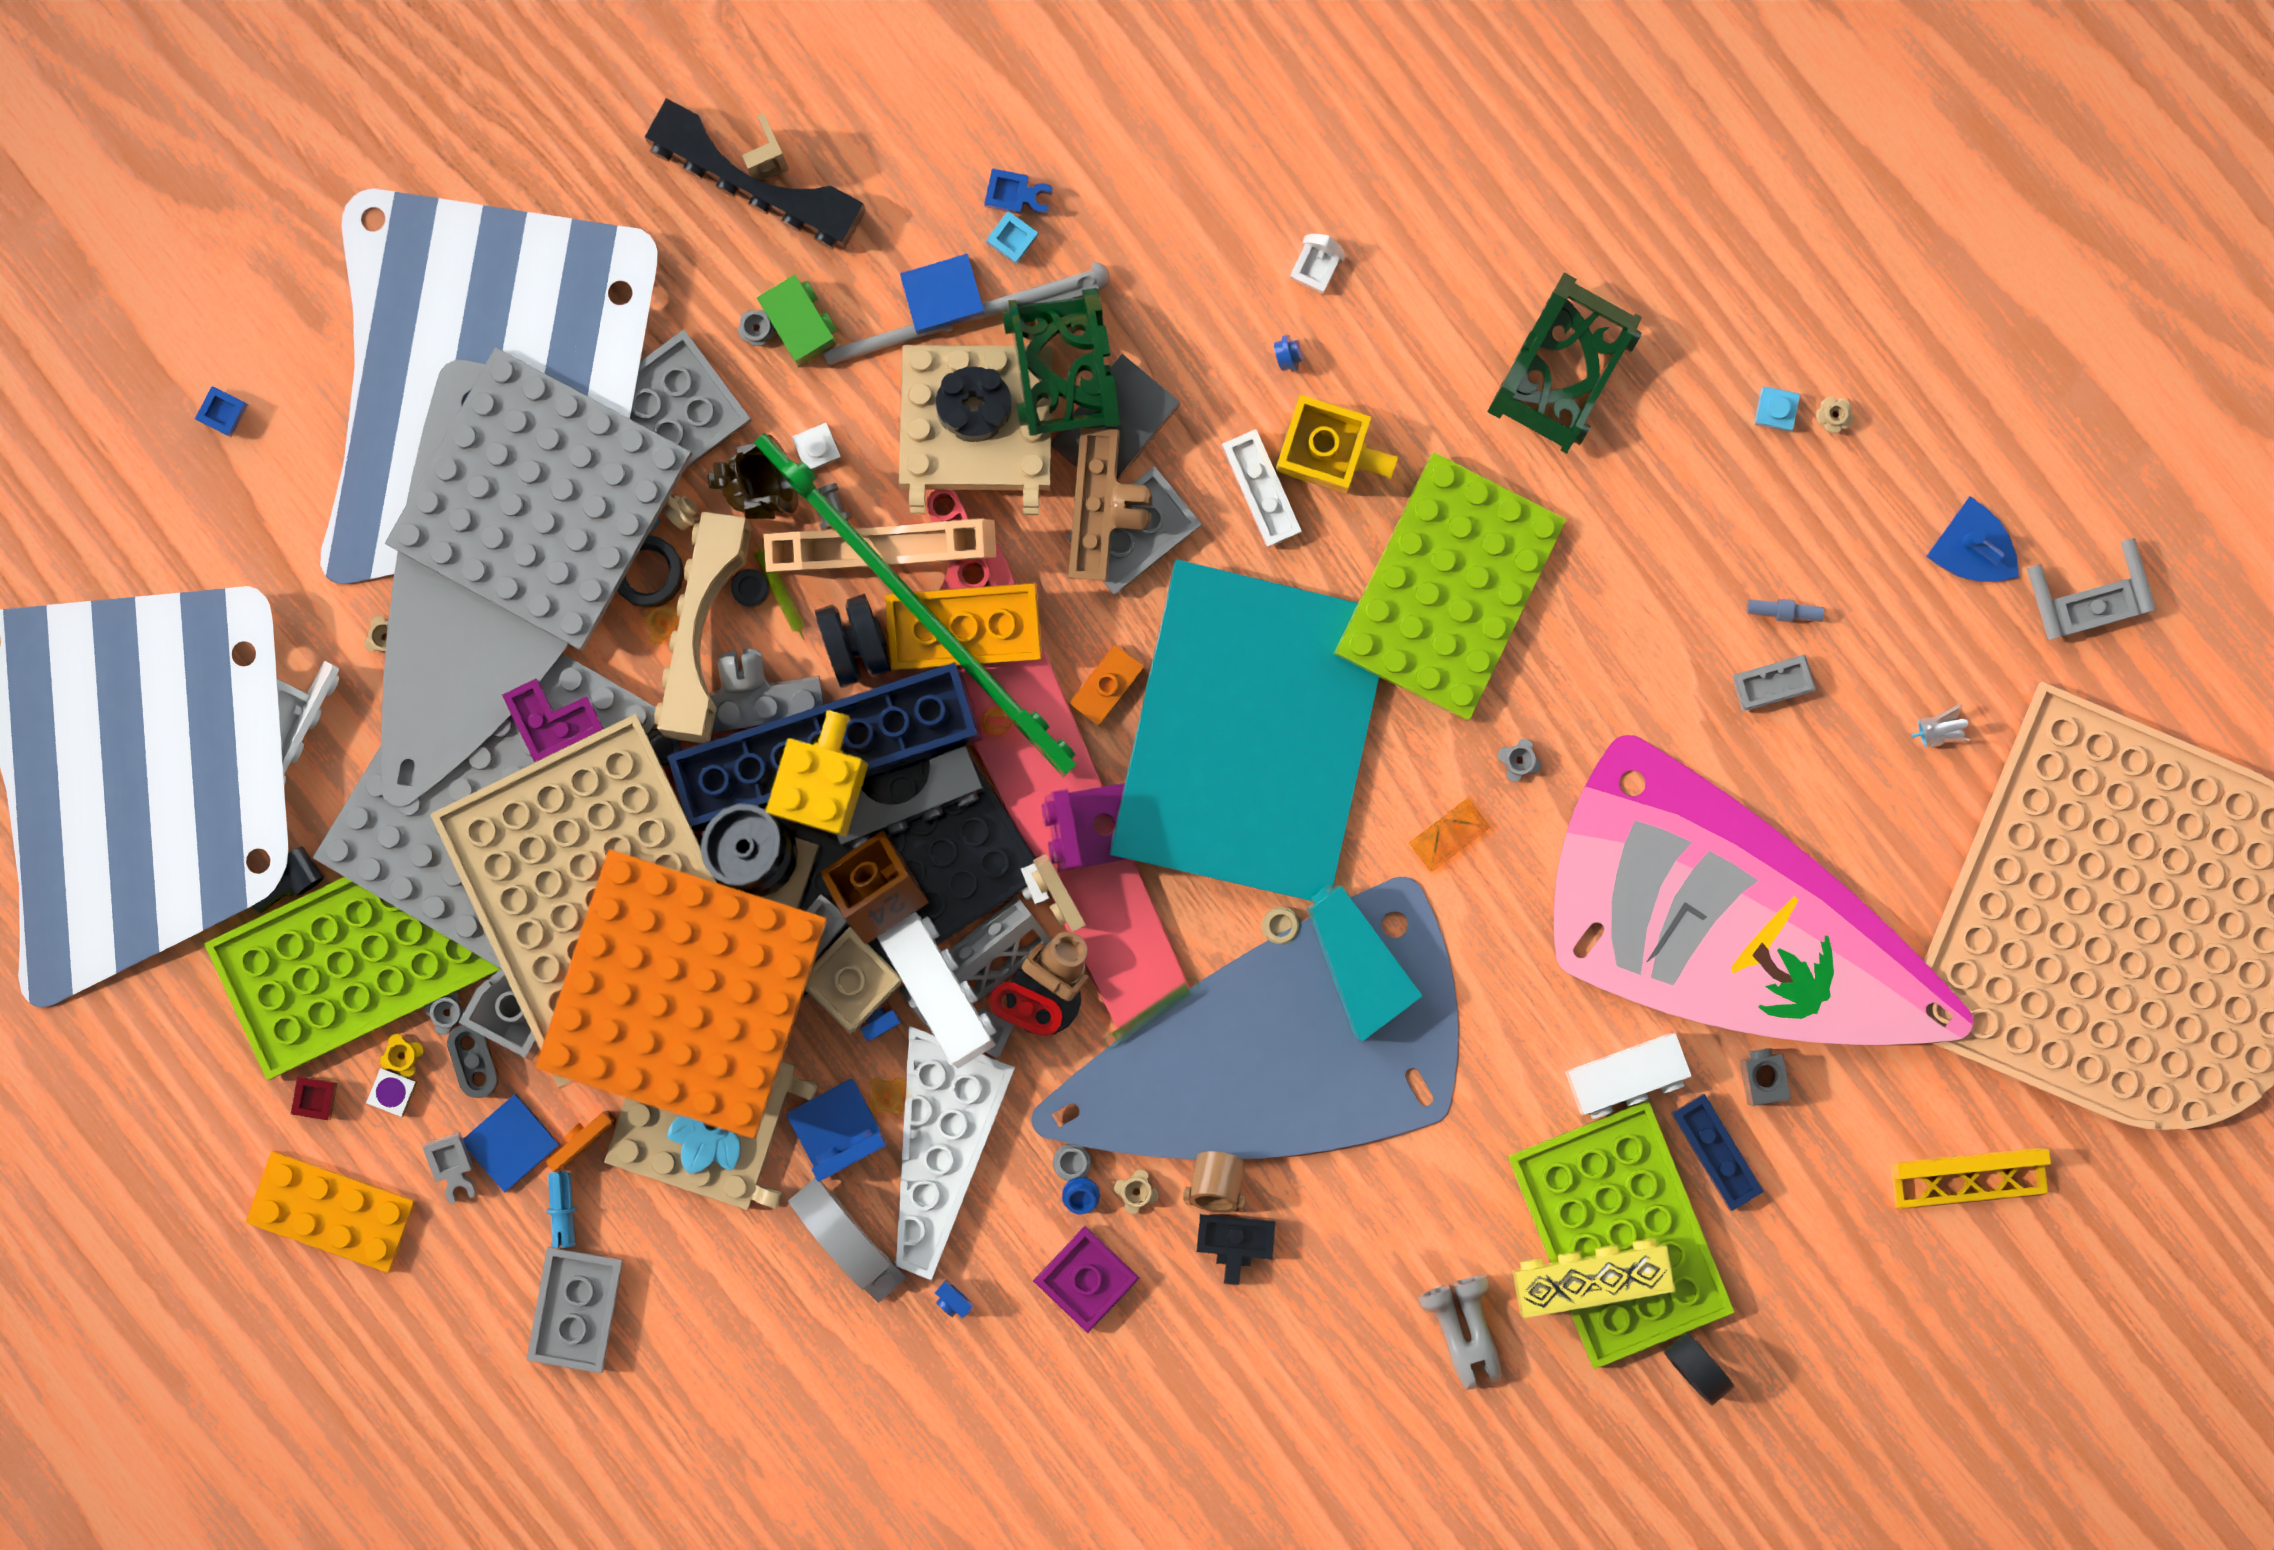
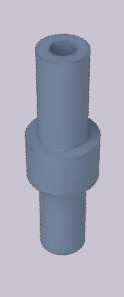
M1748 599L1747 614L1776 617V621L1792 622L1793 619L1822 622L1824 607L1795 604L1794 600L1778 599V602Z

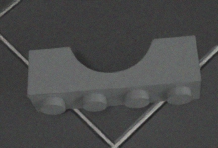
M963 746L930 759V771L925 786L918 795L907 802L896 805L882 804L872 800L860 790L847 837L837 835L840 844L844 847L851 845L852 850H854L882 830L886 831L888 836L908 829L907 822L921 817L922 821L926 822L943 815L942 808L956 803L958 808L978 801L979 797L977 794L985 790L968 748Z

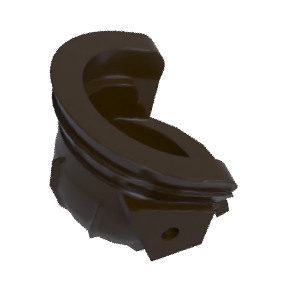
M767 435L786 455L780 443L772 435ZM753 443L737 447V455L730 458L727 463H714V473L709 472L707 474L708 487L710 489H722L723 496L734 510L743 512L746 519H775V511L794 513L798 507V492Z

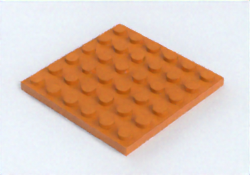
M608 849L535 1069L756 1139L828 919Z

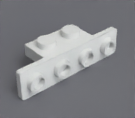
M327 661L323 662L307 693L277 679L284 785L286 782L284 774L291 762L295 763L303 751L304 743H302V740L307 730H312L320 719L321 709L319 707L325 696H330L338 684L339 676H337L339 668Z

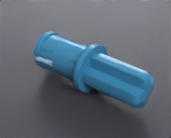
M555 1171L548 1175L550 1208L546 1210L547 1214L551 1215L552 1248H559L561 1245L562 1248L576 1246L573 1212L577 1211V1207L573 1206L571 1174L567 1171Z

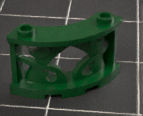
M1564 272L1543 307L1532 331L1529 332L1519 350L1515 362L1504 378L1487 412L1499 419L1503 414L1562 446L1560 451L1567 454L1573 443L1581 445L1591 426L1585 422L1625 349L1632 352L1640 339L1642 332L1637 330L1642 316L1636 313L1633 316L1575 284L1577 279ZM1567 298L1593 313L1584 320L1580 312ZM1598 316L1622 328L1620 335L1613 343H1606L1602 337L1609 327H1602L1593 334L1591 333L1589 326ZM1557 326L1564 329V334L1571 327L1574 330V333L1569 338L1560 342L1556 341L1552 335L1553 329ZM1579 339L1585 358L1586 379L1572 386L1550 391L1551 373L1545 361L1536 355L1539 348L1548 351L1563 350ZM1598 354H1611L1600 373ZM1531 371H1539L1542 374V391H1535L1538 388L1539 381L1531 383L1528 380V374ZM1591 391L1580 410L1578 404L1573 399ZM1522 402L1538 404L1537 411ZM1554 403L1552 410L1557 420H1559L1561 410H1567L1571 413L1572 419L1568 428L1544 415L1546 404Z
M1097 288L1082 290L1083 297L1019 306H1017L1016 300H1008L1009 311L1002 312L1005 334H1012L1021 380L1024 403L1017 404L1020 426L1027 425L1029 436L1105 425V427L1120 425L1114 375L1111 374L1110 365H1104L1103 357L1110 356L1106 325H1103V311ZM1077 330L1085 331L1082 335H1073ZM1057 334L1067 344L1075 348L1092 350V352L1079 357L1072 364L1068 373V381L1056 375L1038 359L1044 346ZM1023 337L1027 339H1032V341L1027 346L1026 350L1024 346ZM1087 370L1091 372L1093 377L1090 380H1085L1081 376L1080 387L1075 385L1077 376L1081 371ZM1029 371L1040 381L1032 389ZM1059 396L1066 399L1064 418L1040 421L1037 412L1039 400L1042 398L1048 399L1051 403L1049 407L1050 413H1052L1059 404ZM1074 404L1098 410L1101 413L1073 416Z

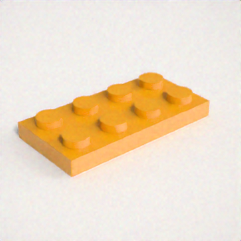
M1036 583L914 592L980 664L1043 658ZM894 593L885 594L891 670L939 667L954 662L960 665Z
M271 1151L245 1223L390 1273L416 1200L283 1153Z

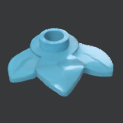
M681 1115L672 1122L668 1130V1139L683 1144L681 1161L686 1172L689 1174L702 1171L713 1160L729 1171L737 1164L741 1147L740 1140L734 1132L718 1127L713 1129L708 1127L706 1123Z

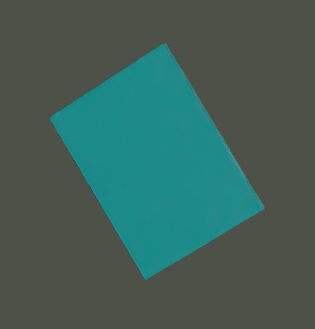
M1178 559L1174 561L1109 855L1312 902L1311 897L1323 887L1330 885L1333 888L1379 680L1378 676L1334 655V651L1358 603Z

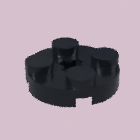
M975 366L965 367L953 373H948L943 377L936 395L937 416L941 425L956 434L957 438L968 442L988 440L998 433V429L1005 422L1007 423L1011 415L1010 391L996 370ZM970 397H977V399L984 402V404L978 406V411L975 412L971 411L970 406H963V403L968 401Z

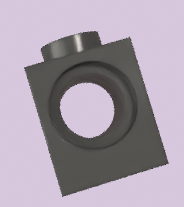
M1771 1048L1749 1051L1750 1059L1740 1060L1748 1105L1756 1106L1791 1100L1783 1054L1772 1055ZM1763 1065L1769 1066L1773 1071V1080L1766 1087L1760 1086L1756 1081V1072Z

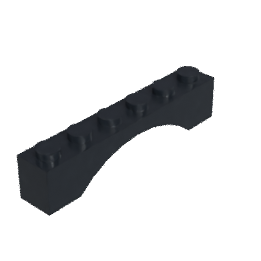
M665 98L645 135L647 143L651 146L650 152L667 162H670L671 158L684 164L682 169L690 175L701 180L704 175L717 181L715 187L732 197H735L737 192L750 199L748 204L764 214H768L771 210L783 216L781 222L798 232L805 228L815 233L814 240L827 248L834 249L835 245L845 249L866 212L864 203L832 186L814 189H789L770 185L750 177L732 165L717 150L707 135L699 115Z

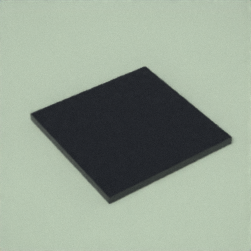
M950 751L866 777L863 780L861 790L869 798L882 804L896 805L907 802L918 795L925 786L930 771V759ZM975 762L974 765L985 790L977 794L979 797L978 801L958 808L956 803L942 808L943 815L923 822L922 818L919 817L907 822L908 829L888 836L905 859L929 902L915 912L922 920L926 917L930 918L940 935L934 939L937 945L1028 887L1021 869L1034 864L1033 860L1036 859ZM775 817L788 827L795 838L820 846L799 909L807 911L820 894H825L836 904L820 872L851 852V845L847 847L842 846L837 834ZM849 924L846 925V927H845V928L841 931V933L835 938V940L830 944V946H831L849 927H851ZM876 937L868 944L897 972L878 938Z

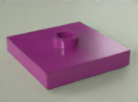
M1085 1225L1036 1276L1033 1282L1086 1333H1089L1140 1277Z

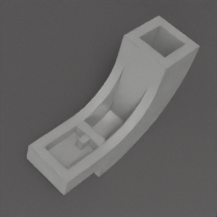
M816 1177L788 1201L803 1224L832 1259L862 1290H865L878 1303L907 1278L902 1270L896 1267V1264L860 1228L839 1198L822 1181L818 1182Z

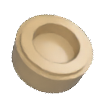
M1286 907L1273 908L1262 919V933L1272 943L1287 944L1299 932L1298 917L1292 910ZM1291 928V931L1288 935L1284 937L1277 936L1280 933Z

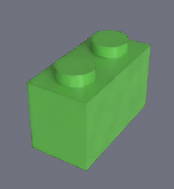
M793 275L756 297L798 367L836 345L832 334L838 330L827 312L820 315L816 310L813 302L817 301L818 297L807 280L800 283L796 275Z

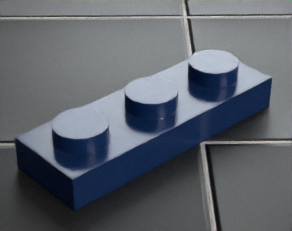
M1705 1094L1699 1095L1671 1112L1672 1117L1729 1211L1735 1210L1764 1192Z

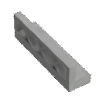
M1016 896L949 949L959 967L953 972L960 984L965 980H977L976 987L973 989L978 999L972 1003L975 1005L994 990L996 986L1018 971L1028 955L1039 943H1042L1045 947L1052 939L1018 896ZM1034 929L1039 937L1030 945L1019 947L1020 939ZM998 956H1007L1006 962L1001 968L989 970L991 961ZM904 985L899 991L914 1012L931 1030L907 987Z

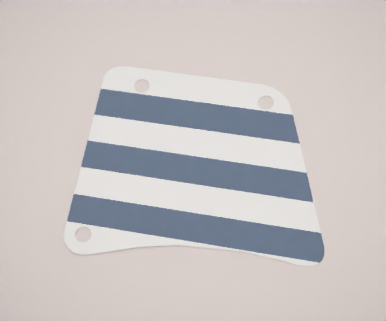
M375 188L361 191L352 197L346 204L342 215V234L353 306L355 367L344 463L330 521L321 547L320 565L325 576L330 581L338 584H350L394 574L398 551L387 546L385 541L406 506L416 456L436 381L441 369L447 363L454 360H467L486 365L496 347L630 419L657 267L658 251L655 242L648 233L638 228ZM370 207L380 208L385 214L384 226L374 232L366 230L361 223L363 212ZM625 281L631 285L633 295L627 304L616 305L610 301L608 290L614 282ZM470 391L465 393V395L463 396L461 402L462 405L465 402Z
M250 586L0 609V768L7 790L19 882L20 952L18 977L21 993L26 1000L33 1006L46 1007L54 1005L251 907L266 898L276 888L282 878L287 865L288 836L273 619L267 598L258 589ZM242 641L251 643L256 650L254 662L245 667L237 665L232 658L234 646ZM257 848L267 851L271 859L268 870L261 874L251 872L246 864L249 852Z

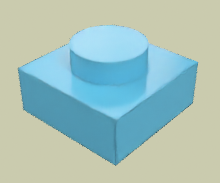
M1007 211L986 239V243L1017 265L1038 237V232Z
M1763 386L1760 391L1754 425L1791 432L1794 426L1800 394Z

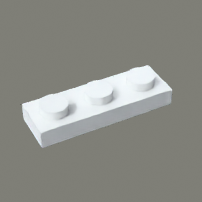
M1257 429L1223 443L1224 453L1266 547L1269 548L1302 533Z

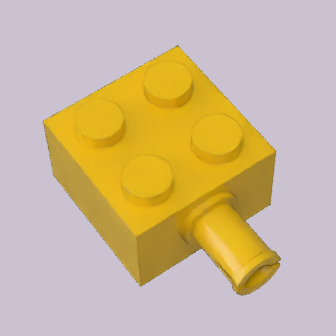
M1299 394L1275 472L1347 494L1354 471L1358 472L1360 468L1391 479L1398 456H1392L1366 447L1367 443H1364V439L1370 424V416Z
M827 711L819 742L814 743V746L788 738L766 812L775 817L847 837L868 764L861 759L844 755L843 751L840 750L850 717Z

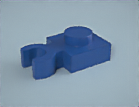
M992 168L984 206L1021 215L1024 204L1029 205L1037 214H1048L1049 206L1038 204L1036 197L1041 193L1052 195L1053 188L1044 183L1028 187V175Z

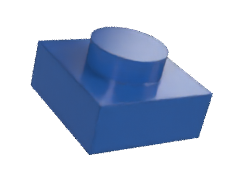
M211 386L195 420L232 437L248 404Z
M884 1007L872 1013L865 1021L867 1025L862 1027L860 1031L866 1041L871 1042L901 1024L902 1021L895 1010L886 1013Z
M947 1279L935 1291V1294L939 1297L936 1301L937 1305L952 1318L957 1313L963 1319L974 1306Z

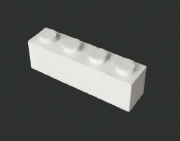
M914 912L877 938L949 1061L958 1069L996 1046L991 1035L997 1031L986 1013L978 1015L972 1004L978 999L968 982L965 980L960 984L953 971L959 967L947 948L943 951L939 949L934 939L940 935L930 918L926 917L922 920Z

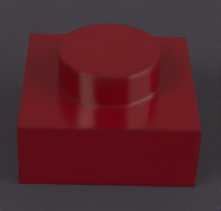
M297 1077L291 1115L331 1120L337 1083Z

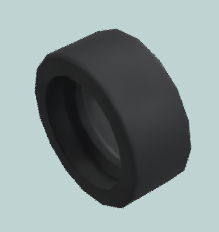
M652 535L647 536L639 551L649 549L657 551L664 556L669 566L667 582L658 591L645 594L637 592L630 587L625 575L617 589L619 595L631 604L643 608L659 607L672 600L681 589L684 578L683 562L675 548L662 538Z
M1684 1333L1664 1351V1354L1674 1367L1710 1405L1716 1404L1734 1387L1733 1382L1721 1367L1688 1333Z

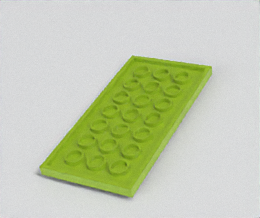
M346 877L204 943L266 1080H272L405 1017L435 1002L437 999L444 998L485 979L501 969Z

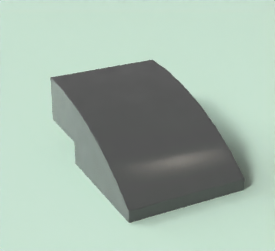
M1124 354L1111 366V374L1114 375L1120 425L1085 427L1120 431L1117 481L1180 407V402ZM1079 406L1073 413V416L1101 413V411ZM1081 428L1059 431L1051 442V447L1077 468Z

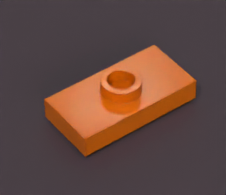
M1114 644L1069 702V705L1099 727L1142 672L1144 666Z
M607 1110L601 1112L585 1127L579 1123L563 1137L567 1143L546 1161V1164L553 1172L562 1171L616 1124V1119Z

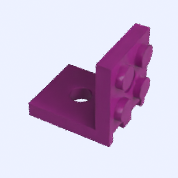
M1125 783L1070 793L1068 789L1059 790L1045 797V804H1041L1042 817L1045 827L1051 826L1052 840L1048 842V850L1051 863H1057L1058 872L1127 860L1109 855ZM1105 814L1113 820L1114 829L1110 835L1101 836L1095 832L1093 822L1098 815Z

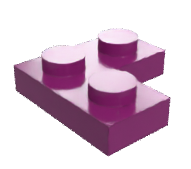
M537 678L502 694L534 763L604 729L589 696H585L559 710L553 711Z

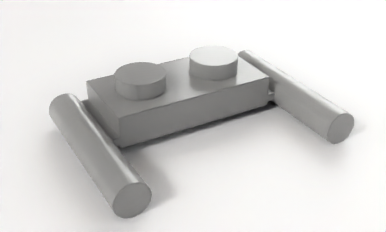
M2135 538L2120 542L2131 578L2052 600L2042 564L2027 568L2048 640L2157 610Z

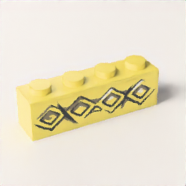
M1655 1238L1634 1241L1633 1249L1619 1251L1618 1245L1596 1248V1255L1581 1258L1580 1252H1571L1558 1255L1559 1262L1543 1264V1258L1520 1262L1521 1269L1512 1270L1520 1315L1523 1318L1674 1292L1667 1246L1656 1244Z

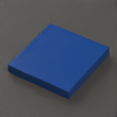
M968 254L900 273L917 335L985 315Z
M517 1094L510 1097L463 1138L467 1150L504 1193L560 1146L557 1140Z

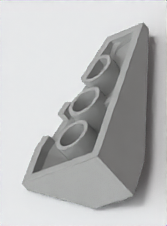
M501 968L489 980H486L477 988L459 1023L533 1061L539 1046Z

